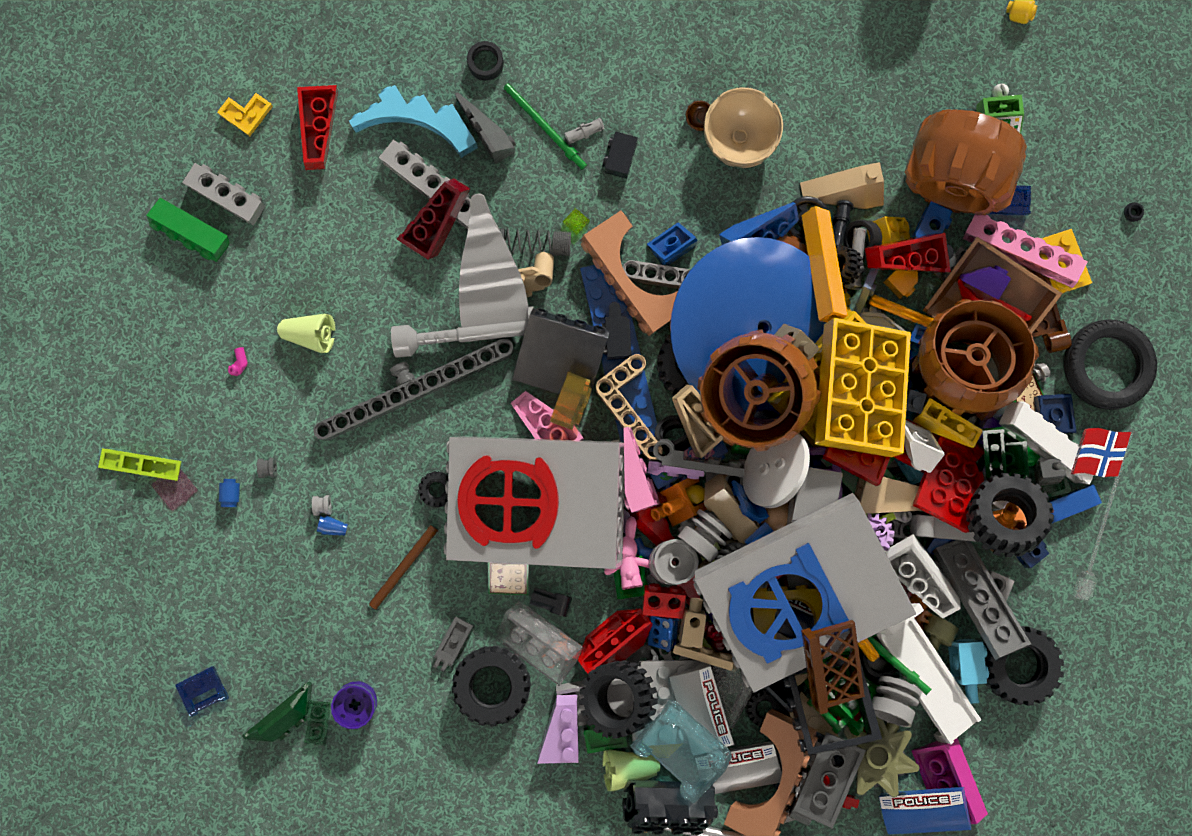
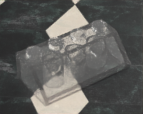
M521 601L515 603L505 612L496 637L499 642L558 686L561 685L577 662L583 648Z

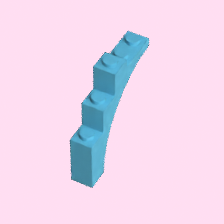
M395 85L386 87L381 91L379 97L382 102L372 104L368 110L355 114L349 120L355 133L370 126L391 122L410 123L427 128L451 144L461 158L478 148L476 141L453 104L441 107L435 114L424 94L413 97L410 103L406 104Z

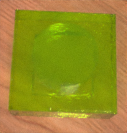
M574 208L562 223L575 235H578L590 220L578 209Z

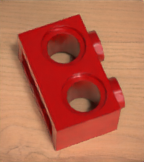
M655 583L649 584V586L645 585L642 615L683 619L686 600L685 589L674 585L670 586V588L661 587V585ZM651 596L659 597L657 602H650L648 599ZM672 598H678L679 602L677 604H671L669 603V600Z

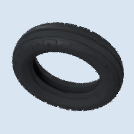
M1099 320L1086 325L1072 337V345L1066 349L1064 355V373L1070 388L1081 400L1100 409L1117 410L1137 403L1149 392L1157 374V357L1151 341L1137 327L1120 320ZM1097 339H1117L1123 342L1133 353L1136 363L1135 375L1131 383L1121 391L1110 392L1097 387L1086 373L1084 365L1085 355L1090 345Z

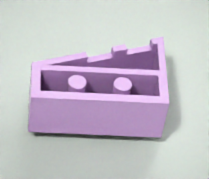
M577 695L556 696L547 729L539 749L537 764L578 763Z

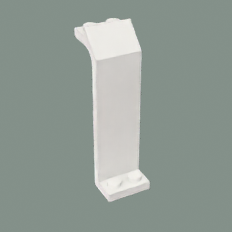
M911 603L916 615L877 633V638L884 648L909 670H914L920 676L919 678L932 689L927 696L922 692L918 700L938 729L933 734L936 740L952 744L953 740L973 724L981 721V718L915 620V617L923 612L924 609L920 603Z

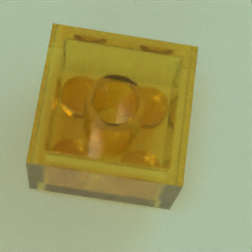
M568 372L549 422L573 430L575 424L579 425L592 388H589L591 380Z

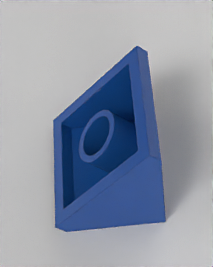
M678 222L647 243V245L661 265L668 266L696 247L698 240Z

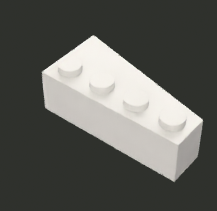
M914 534L891 546L889 551H885L899 581L907 586L910 592L919 596L922 602L941 618H945L961 609L959 596Z

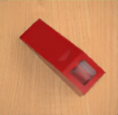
M660 504L633 513L629 509L630 516L636 519V527L655 545L658 546L662 542L674 539L669 531L668 521L665 518L655 521L651 516V510L661 506Z

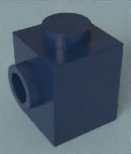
M1042 541L1030 553L1026 552L1023 556H1016V558L1024 568H1032L1049 555V552L1046 550L1047 545Z

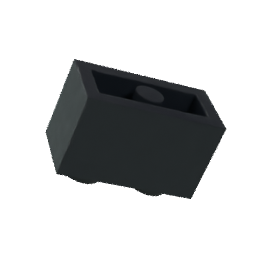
M615 131L614 138L610 137L608 142L609 156L605 155L602 164L605 167L606 174L625 179L628 178L638 137Z

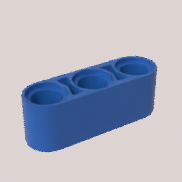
M1095 485L1085 486L1086 488L1075 490L1068 493L1067 496H1060L1049 501L1052 503L1054 510L1051 513L1054 515L1052 523L1101 504L1102 501Z

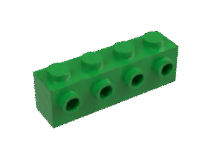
M162 198L158 199L146 215L149 226L152 229L166 233L167 237L173 241L178 240L182 242L187 249L191 251L196 250L207 260L212 259L217 262L230 244L227 235Z

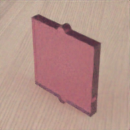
M181 468L178 481L158 478L151 484L172 511L183 502L186 503L187 499L198 491Z

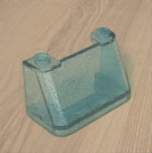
M669 700L630 746L639 757H648L651 754L680 780L681 795L693 804L726 771L732 758L731 752L722 742L673 700Z

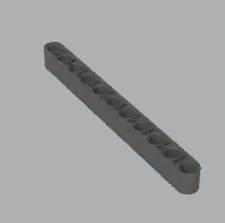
M500 339L317 423L314 427V435L323 441L334 439L510 358L514 353V347L508 339ZM502 345H509L510 350L508 353L503 354L499 351ZM484 353L492 354L490 361H482ZM465 362H474V367L471 370H465ZM449 369L456 370V375L453 378L446 377V372ZM436 377L438 379L437 385L430 387L428 385L429 379ZM418 385L420 388L419 393L411 395V387ZM395 394H401L402 398L399 403H393L392 401ZM382 402L383 409L376 412L374 409L375 404ZM360 410L365 411V417L362 420H358L356 417L357 412ZM342 418L347 420V425L344 428H340L338 425ZM327 426L329 432L326 436L322 437L320 431L323 427Z

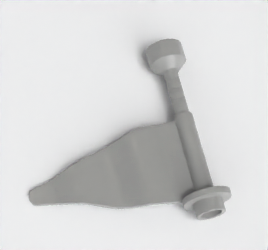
M474 194L471 196L468 232L462 255L459 279L461 327L453 330L417 333L409 325L392 326L391 342L396 358L412 356L419 348V345L453 341L462 343L524 336L530 313L534 307H528L526 290L521 274L490 212L484 195Z

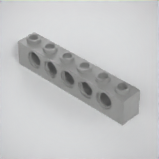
M393 140L379 156L381 163L426 198L430 199L439 187L450 179L448 177L442 178L439 175L440 172L434 166L430 165L428 167L424 164V159L417 153L414 155L408 151L409 148L403 142L397 143ZM402 159H409L407 164H399ZM423 170L422 176H414L416 171ZM432 182L439 183L438 187L434 189L429 186ZM469 194L463 204L468 205L469 210L467 212L460 211L456 218V221L466 229H468L471 199Z

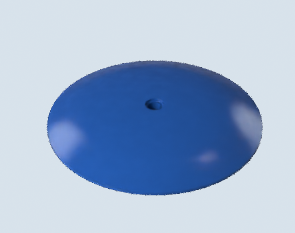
M761 237L744 238L715 248L701 258L689 271L674 300L670 332L672 349L678 367L687 383L692 385L699 394L700 390L697 389L698 379L703 376L706 365L711 359L710 355L732 338L758 330L760 323L763 325V332L772 335L783 324H787L802 330L814 343L822 336L824 324L827 322L819 321L810 259L807 254L779 240ZM758 358L746 360L757 375L770 373L775 376L778 383H782L786 379L783 371L770 361ZM736 370L732 380L733 392L740 406L747 411L750 404L744 395V388L747 383ZM757 386L758 390L761 393H763L762 388L760 386ZM767 400L759 404L757 411L769 410L780 415Z

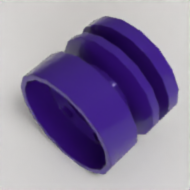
M352 681L343 685L331 703V713L334 720L341 727L347 729H358L366 725L374 715L377 707L376 693L371 686L361 681ZM353 699H355L356 702L360 701L358 708H356L355 705H351Z

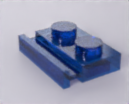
M1016 185L1010 206L997 213L992 211L989 214H1031V186Z

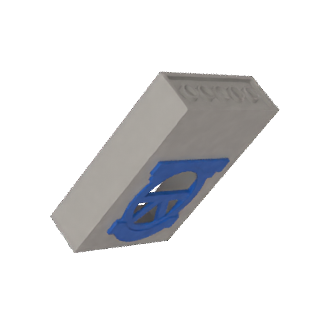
M853 493L696 570L695 578H693L696 592L698 595H703V604L708 614L712 612L713 624L718 632L722 631L724 638L722 640L728 651L732 650V660L737 669L741 668L742 679L746 687H751L753 692L806 668L801 633L803 629L776 576L784 574L799 575L810 580L818 588L822 598V612L811 631L853 620L856 626L857 641L860 642L916 615L859 500ZM768 581L777 600L754 599L753 596L757 589ZM752 607L782 609L765 634L756 628L751 619L750 608ZM787 618L796 638L790 640L774 639L775 634ZM849 628L842 630L839 637L845 640L850 633ZM828 634L820 636V643L825 646L831 636ZM836 639L830 649L836 652L842 642ZM827 652V653L825 654V656L823 657V659H825V658H827V657H829V656H831V655H833V654Z

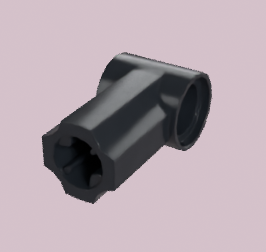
M534 588L529 604L550 610L549 612L567 617L572 597Z

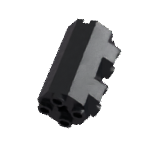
M629 780L624 787V792H627V798L622 799L623 819L625 822H629L627 825L632 829L633 834L652 832L654 835L664 833V829L669 828L673 835L683 833L700 835L703 834V829H707L713 823V818L718 816V807L715 805L714 800L715 787L707 782Z

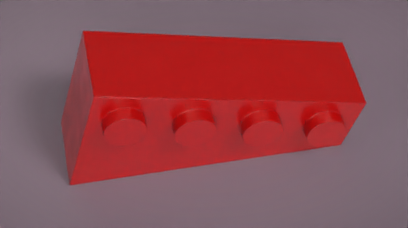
M337 85L297 87L305 169H325L338 97Z
M945 233L928 234L865 248L867 266L870 269L929 273L951 272Z

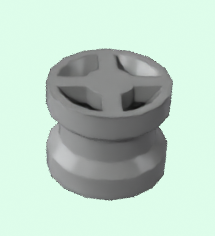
M325 495L323 498L318 496L312 497V512L314 516H319L323 513L331 515L330 495Z

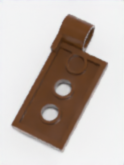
M1027 268L1028 271L1051 285L1049 277ZM1056 303L1032 333L1033 338L1043 337L1046 350L1049 353L1066 350L1072 345L1070 334L1067 331L1064 319L1061 320Z

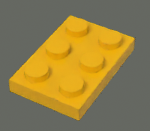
M1072 229L1042 238L1051 246H1059L1069 254H1077L1082 257ZM1039 254L1041 259H1048L1045 254ZM1058 262L1061 268H1067L1065 263ZM1086 266L1073 288L1050 278L1051 286L1061 293L1092 283Z

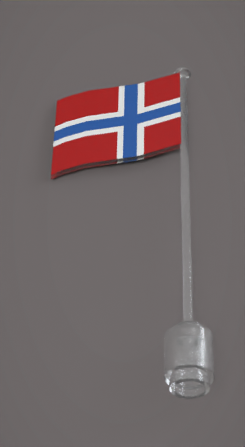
M1101 428L1084 429L1071 471L1072 475L1085 473L1099 477L1116 476L1087 571L1083 570L1082 573H1077L1072 592H1074L1072 597L1089 602L1090 598L1093 597L1098 581L1094 577L1095 574L1091 571L1132 435L1135 434V430L1132 428L1128 429L1127 432H1113Z

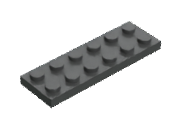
M955 540L933 550L934 555L995 660L1031 644L971 541Z

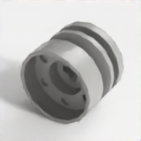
M699 509L696 514L703 520L700 522L692 517V522L697 526L695 530L685 526L678 537L711 563L719 554L714 544L717 542L722 546L726 545V542L720 536L723 535L730 540L733 535L715 516Z
M880 676L878 681L880 686H877L875 691L883 697H873L872 699L876 717L898 726L911 727L916 712L908 706H918L919 701L917 699L921 697L922 691L904 680Z

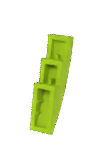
M102 448L98 468L178 481L182 461Z

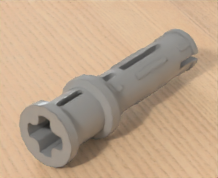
M855 228L853 230L852 249L860 252V256L863 258L866 229ZM864 266L860 267L862 272L857 274L859 278H854L855 282L850 283V285L845 284V288L851 290H861L863 288L861 279L862 273L865 270Z

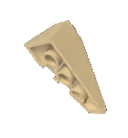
M880 162L855 167L800 183L802 196L815 197L825 205H836L840 200H847L852 202L854 207L858 209L884 206V179Z

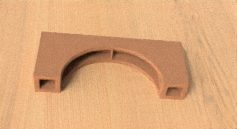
M621 210L586 233L580 240L581 246L586 253L591 255L596 268L601 269L604 273L606 282L614 287L618 299L624 301L629 314L637 319L641 331L650 336L671 321L672 308L677 292L663 296L653 295L638 288L628 278L620 260V245L624 235L633 226Z
M771 709L766 714L760 732L765 734L774 743L780 754L782 778L775 795L767 801L758 804H745L735 801L731 805L724 825L745 836H780L781 831L778 829L780 824L784 825L788 817L786 809L788 805H792L796 794L793 793L795 786L799 787L803 779V775L800 773L803 768L806 769L811 758L810 756L804 757L800 746L798 747L797 740L799 735L798 731H795L793 728L792 718ZM808 726L812 745L815 747L818 738L815 737L818 730Z

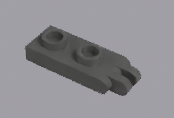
M457 616L454 618L433 657L437 659L433 666L437 669L440 662L444 663L440 670L443 673L447 666L452 667L473 625Z

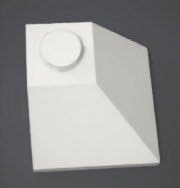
M905 420L904 446L912 462L911 465L919 471L924 470L931 473L945 454L931 431Z

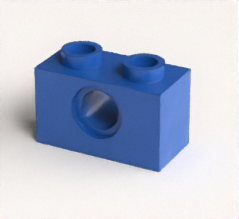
M931 201L926 206L912 238L943 233L944 229H948L951 224L952 218L950 216L952 210ZM929 223H934L937 226V230H932Z

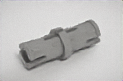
M598 118L590 123L580 124V127L564 134L570 145L580 139H588L590 135L604 130L602 120Z

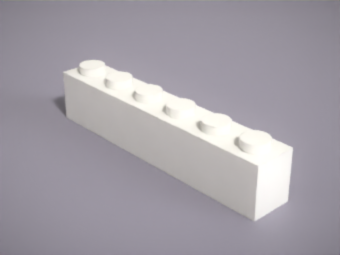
M1019 401L1018 403L1007 405L999 422L1002 427L1027 438V446L1044 458V460L1060 459V463H1054L1052 466L1057 470H1065L1066 477L1072 482L1080 484L1091 483L1094 475L1085 473L1071 474L1079 448L1078 444L1070 441L1066 434L1059 432L1054 424L1044 420L1043 416L1033 411L1029 404Z

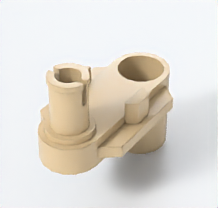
M538 253L535 256L534 267L518 269L527 297H531L532 292L544 290L545 287L552 284L554 257L550 253Z

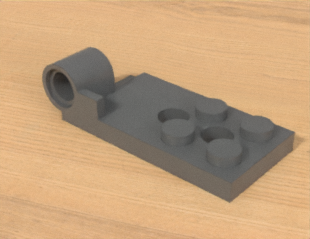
M668 439L659 440L653 448L654 456L662 461L661 465L744 477L745 466L739 460L729 459V462H722L719 457L709 456L708 459L684 456V451L675 450L674 444ZM660 445H667L670 449L669 454H660L658 451Z
M825 732L820 745L839 742L844 739ZM859 746L816 754L804 784L791 806L789 817L807 826L810 825L813 819L833 829L866 750ZM833 756H842L843 763L840 766L833 765L831 762ZM825 775H833L835 782L832 785H826L823 782Z

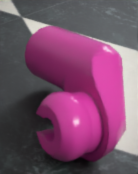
M243 347L234 349L236 361L228 367L230 375L239 376L248 364Z

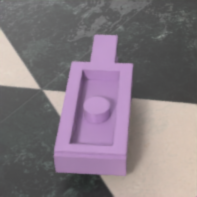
M649 460L648 473L653 475L667 472L668 476L679 477V474H685L690 479H699V476L704 477V471L661 465V461Z

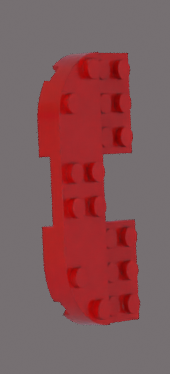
M906 419V421H909V422H911V423H913V424H915V425H918V424H916V423H914V422H912V421ZM932 433L945 455L931 473L921 470L924 474L913 506L964 533H968L969 529L967 526L970 522L966 521V514L968 512L966 508L975 491L984 482L982 471L979 472L975 463L977 459L967 447ZM904 446V453L894 456V458L913 467ZM827 447L823 459L877 487L881 484L890 457Z

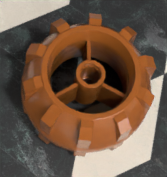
M951 109L929 115L920 124L904 171L907 176L906 183L913 193L921 195L926 202L930 203L932 201L952 210V212L975 213L977 216L987 215L992 211L997 213L1011 204L1017 182L1023 172L1027 148L1025 139L1010 124L980 112Z
M964 299L957 301L953 307L943 313L937 314L925 329L922 338L918 342L920 345L919 352L912 363V373L922 376L926 385L922 393L927 394L926 401L929 398L936 399L948 407L951 412L959 416L963 412L971 413L983 421L991 419L999 409L1013 403L1032 381L1035 361L1039 357L1038 347L1034 343L1032 334L1028 329V324L1012 310L992 300L971 301ZM954 342L971 343L966 351L946 348L947 344ZM990 358L996 364L999 377L998 382H995L987 367Z
M756 330L732 338L710 355L711 359L706 365L703 376L698 379L697 389L700 390L703 407L701 414L705 422H709L727 444L755 448L756 451H767L770 447L783 444L794 438L809 422L815 406L820 402L822 392L817 389V382L813 371L818 366L814 357L807 359L802 351L794 345L795 338L788 334L779 337L764 333L763 330ZM758 358L772 362L783 371L788 382L778 383L775 376L770 373L757 375L746 360ZM736 370L747 383L744 388L745 398L750 402L747 411L740 406L733 392L732 380ZM757 386H760L762 388L763 393H761L758 390ZM790 390L789 404L782 415L771 419L755 417L759 404L764 403L776 392Z

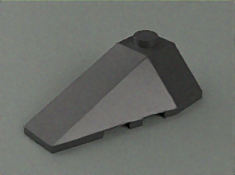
M455 93L458 104L494 163L497 164L514 154L516 143L512 136H507L504 130L460 93Z

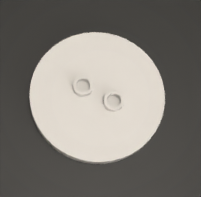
M800 434L783 444L770 447L767 451H756L755 448L750 450L744 465L743 487L747 497L756 505L764 508L779 507L792 499L801 488L808 472L810 457L808 445Z

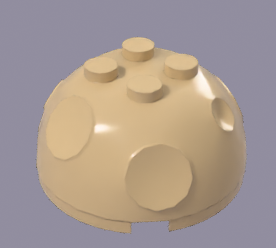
M735 88L722 93L710 105L704 121V135L711 152L724 164L732 167L749 168L761 164L776 150L783 132V119L776 103L768 99L765 93L753 88Z

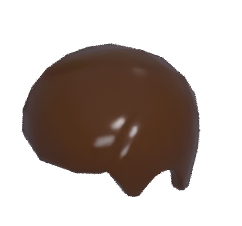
M700 100L694 101L688 106L685 116L691 128L696 131H704L705 116L710 104Z

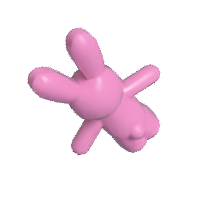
M632 516L628 517L625 524L622 565L616 569L604 570L606 575H611L620 569L623 590L642 587L643 583L638 566L649 568L648 559L636 557L637 545L634 537L637 523L636 519Z

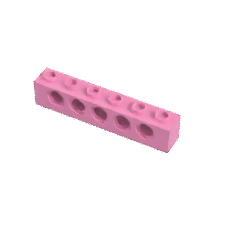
M975 214L963 237L964 240L970 243L976 237H979L1016 263L1071 288L1078 282L1088 262L1077 254L1065 252L1059 246L1047 244L1041 238L1028 236L1023 230L1010 228L1005 222L994 221L988 215L977 216ZM984 230H991L993 235L985 234ZM1002 238H1009L1011 243H1005ZM1021 246H1027L1029 248V251H1023L1021 249ZM1039 254H1045L1048 259H1041ZM1058 262L1065 263L1067 268H1061Z

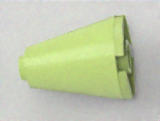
M319 314L283 319L277 327V332L282 339L319 353H328L334 343V338H331L332 330L335 331V322L331 315Z
M610 749L605 750L603 753V766H605L606 774L603 775L608 791L614 792L624 788L629 780L650 779L657 776V772H660V762L654 755Z

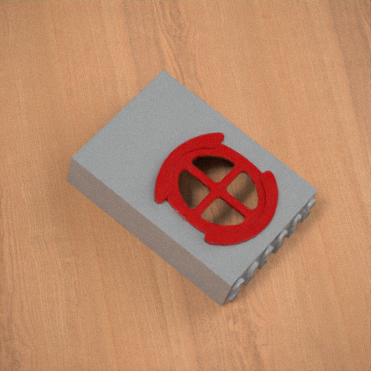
M467 436L449 438L447 442L449 461L446 464V472L449 474L448 482H446L445 486L446 494H448V502L445 504L447 522L444 526V532L447 534V542L444 544L446 560L616 569L622 565L625 492L624 442ZM499 470L504 471L505 489L503 497H479L476 495L478 484L487 475ZM515 471L522 472L535 481L541 490L540 499L514 498L512 496L513 473ZM477 504L502 505L504 507L502 532L489 528L479 519L475 510ZM513 506H534L541 509L538 520L531 527L518 533L512 532L511 517Z

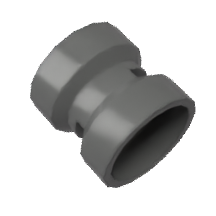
M407 361L401 362L389 370L391 375L397 378L395 382L397 387L415 379L413 373H409Z

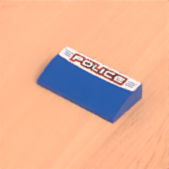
M964 787L899 791L897 797H891L885 792L879 796L888 835L971 830Z

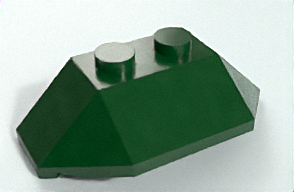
M1005 427L983 428L986 479L988 480L994 475L999 477L1002 473H1008L1009 476H1012L1013 473L1020 474V478L1023 479L1028 477L1027 438Z
M310 681L305 683L243 734L242 737L248 740L274 742L278 738L282 741L290 734V728L294 725L298 728L306 721L305 716L309 714L312 683Z

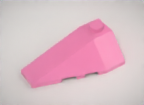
M525 391L511 402V405L535 439L584 440L572 422Z
M625 427L624 474L626 498H624L626 508L628 510L631 509L633 513L659 505L660 501L652 479L647 478L645 475L647 474V467L643 459H639L640 449L632 429Z

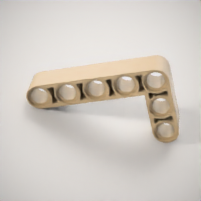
M634 354L601 378L596 384V392L623 429L630 427L634 437L637 431H644L647 438L644 441L636 439V442L646 459L656 461L658 460L656 457H651L648 454V448L655 446L658 441L619 391V389L641 374L645 369V358L642 355ZM639 360L642 363V367L634 369L631 366V362ZM617 372H624L626 379L618 381L615 378V374ZM606 383L611 389L607 393H602L599 390L600 385ZM619 399L623 405L621 408L615 409L612 407L611 402ZM626 415H632L635 422L627 425L624 423L623 418ZM661 445L658 448L660 454L663 452Z

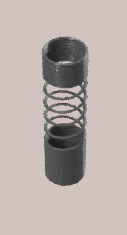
M499 228L505 242L508 237L509 251L512 254L515 250V246L511 251L509 229L507 228L505 236V229ZM517 229L515 243L517 241L518 236L519 251L521 254H523L525 251V246L523 248V251H521L519 229ZM527 230L525 244L528 237L529 251L533 255L535 252V247L532 252L530 244V233L529 230ZM537 230L536 238H535V245H536L537 238H538L539 250H540V253H541L542 250H541V242H540V231ZM548 230L545 245L547 239H549L550 254L552 256L570 257L571 231H554L551 249L550 232Z

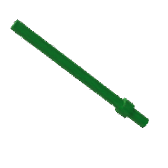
M507 83L504 86V90L565 152V156L570 161L572 160L581 170H584L587 164L578 156V152L573 147H570L529 103Z
M872 636L867 638L876 651L906 677L905 680L912 685L914 684L927 696L932 689L919 678L920 676L914 670H909Z

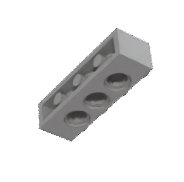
M194 163L182 183L254 226L266 207L261 202L263 199L254 193L251 195L245 192L246 189L237 183L235 185L230 184L229 179L220 173L218 176L213 174V170L205 164L199 166ZM213 180L211 186L206 187L207 181ZM229 190L228 195L222 197L223 191ZM246 199L243 206H238L240 200Z

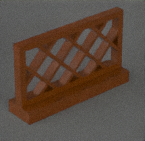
M849 620L815 631H811L810 628L801 630L811 701L820 715L827 713L829 707L865 697L855 622ZM849 628L850 633L846 639L840 638L839 635L842 630ZM828 634L831 637L824 646L820 643L819 637ZM837 639L840 642H842V644L839 647V649L835 652L831 650L830 647ZM849 646L852 648V652L848 658H845L841 654ZM827 652L834 655L828 664L822 661ZM838 658L845 661L839 671L833 668ZM849 665L855 667V670L849 677L844 672ZM831 670L836 675L829 683L825 680V677ZM843 677L847 681L840 689L835 685ZM852 683L856 684L858 691L850 694L846 692ZM832 689L838 691L835 698L828 700V695Z

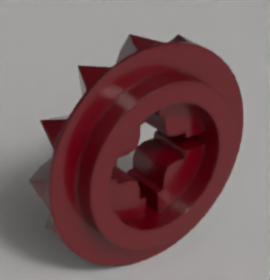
M706 621L704 638L707 644L717 652L724 650L725 645L722 640L724 639L722 632H718L713 623Z

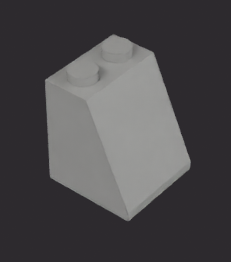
M809 467L801 488L789 500L787 525L837 501L843 473Z

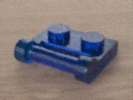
M214 666L175 684L190 717L197 715L199 711L219 701L229 699V695ZM213 688L216 689L217 694L197 704H193L191 699Z

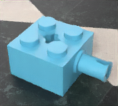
M974 639L954 640L951 647L948 646L950 672L958 684L965 685V694L971 704L979 703L977 684H987V678L989 677L988 667L985 666V657H987L986 646L983 645L982 641Z

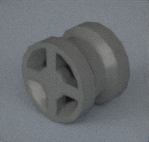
M274 457L269 458V460L262 458L257 460V474L259 478L277 476V462Z

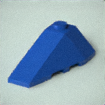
M792 202L733 225L719 234L721 244L744 238L761 237L777 240L779 237H783L799 220L796 203Z

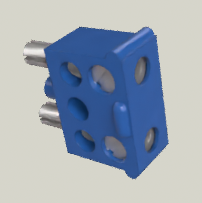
M646 615L653 623L647 636L648 645L670 652L677 642L678 618Z

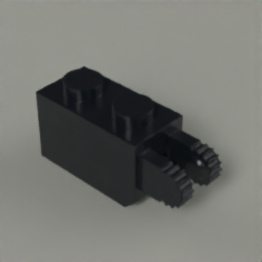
M615 301L610 303L609 317H605V323H602V327L610 331L603 355H607V360L628 359L632 356L630 320L625 316L621 317V307Z

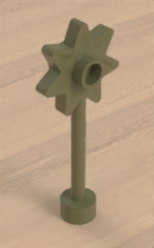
M935 615L928 616L929 624H924L923 632L929 638L928 640L936 652L940 644L951 647L959 629L943 618ZM876 717L882 739L877 742L858 745L866 751L857 770L856 793L863 795L875 784H878L891 797H897L899 794L898 774L919 771V765L903 753L912 737V733L910 731L897 733L900 726L889 722L885 725L882 719ZM846 727L843 731L847 740L867 736L865 732L855 736L850 732L849 727Z

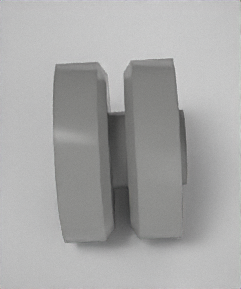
M673 539L662 542L653 549L649 557V568L657 581L664 585L673 586L686 583L693 578L695 571L698 569L699 560L693 547L684 540Z

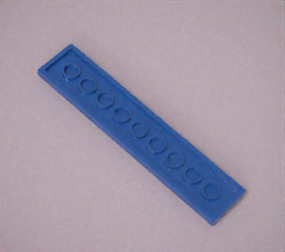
M595 265L580 268L593 326H602V323H605V317H609L610 303L614 301L619 303L621 317L625 316L630 320L631 354L641 355L632 316L627 311L624 301L618 299L615 293L616 290L606 282L601 269L596 268ZM602 355L601 361L604 374L607 375L627 359L607 360V355ZM633 360L631 366L634 369H640L642 363L639 360ZM643 371L619 389V391L655 437L657 422L645 371ZM617 372L615 378L618 381H623L626 379V374L624 372ZM619 399L611 402L612 407L615 409H619L623 405ZM626 415L623 418L624 423L627 425L635 422L632 415ZM615 418L620 442H624V429ZM637 431L635 437L639 441H644L647 435L644 431ZM654 446L648 448V453L653 452Z

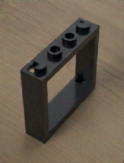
M838 659L833 668L841 667L845 661ZM862 664L861 672L865 697L857 699L867 736L815 747L812 745L795 676L807 674V667L783 678V687L787 689L789 695L787 697L788 708L793 711L794 718H792L793 728L795 731H798L799 735L797 740L798 747L800 746L804 757L877 742L882 739ZM849 665L848 669L851 676V674L855 670V667ZM853 683L854 691L856 692L858 691L857 685Z

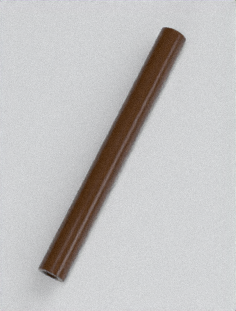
M430 525L369 602L373 609L377 610L438 532L434 526Z

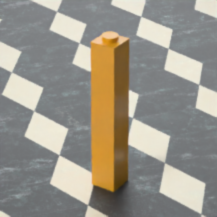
M814 206L802 215V221L810 259L819 321L828 322L833 318L844 319L848 314L830 211Z

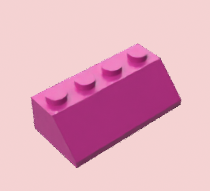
M958 738L953 740L952 744L935 741L912 750L916 764L919 765V771L926 789L964 787L971 825L978 824L988 814Z

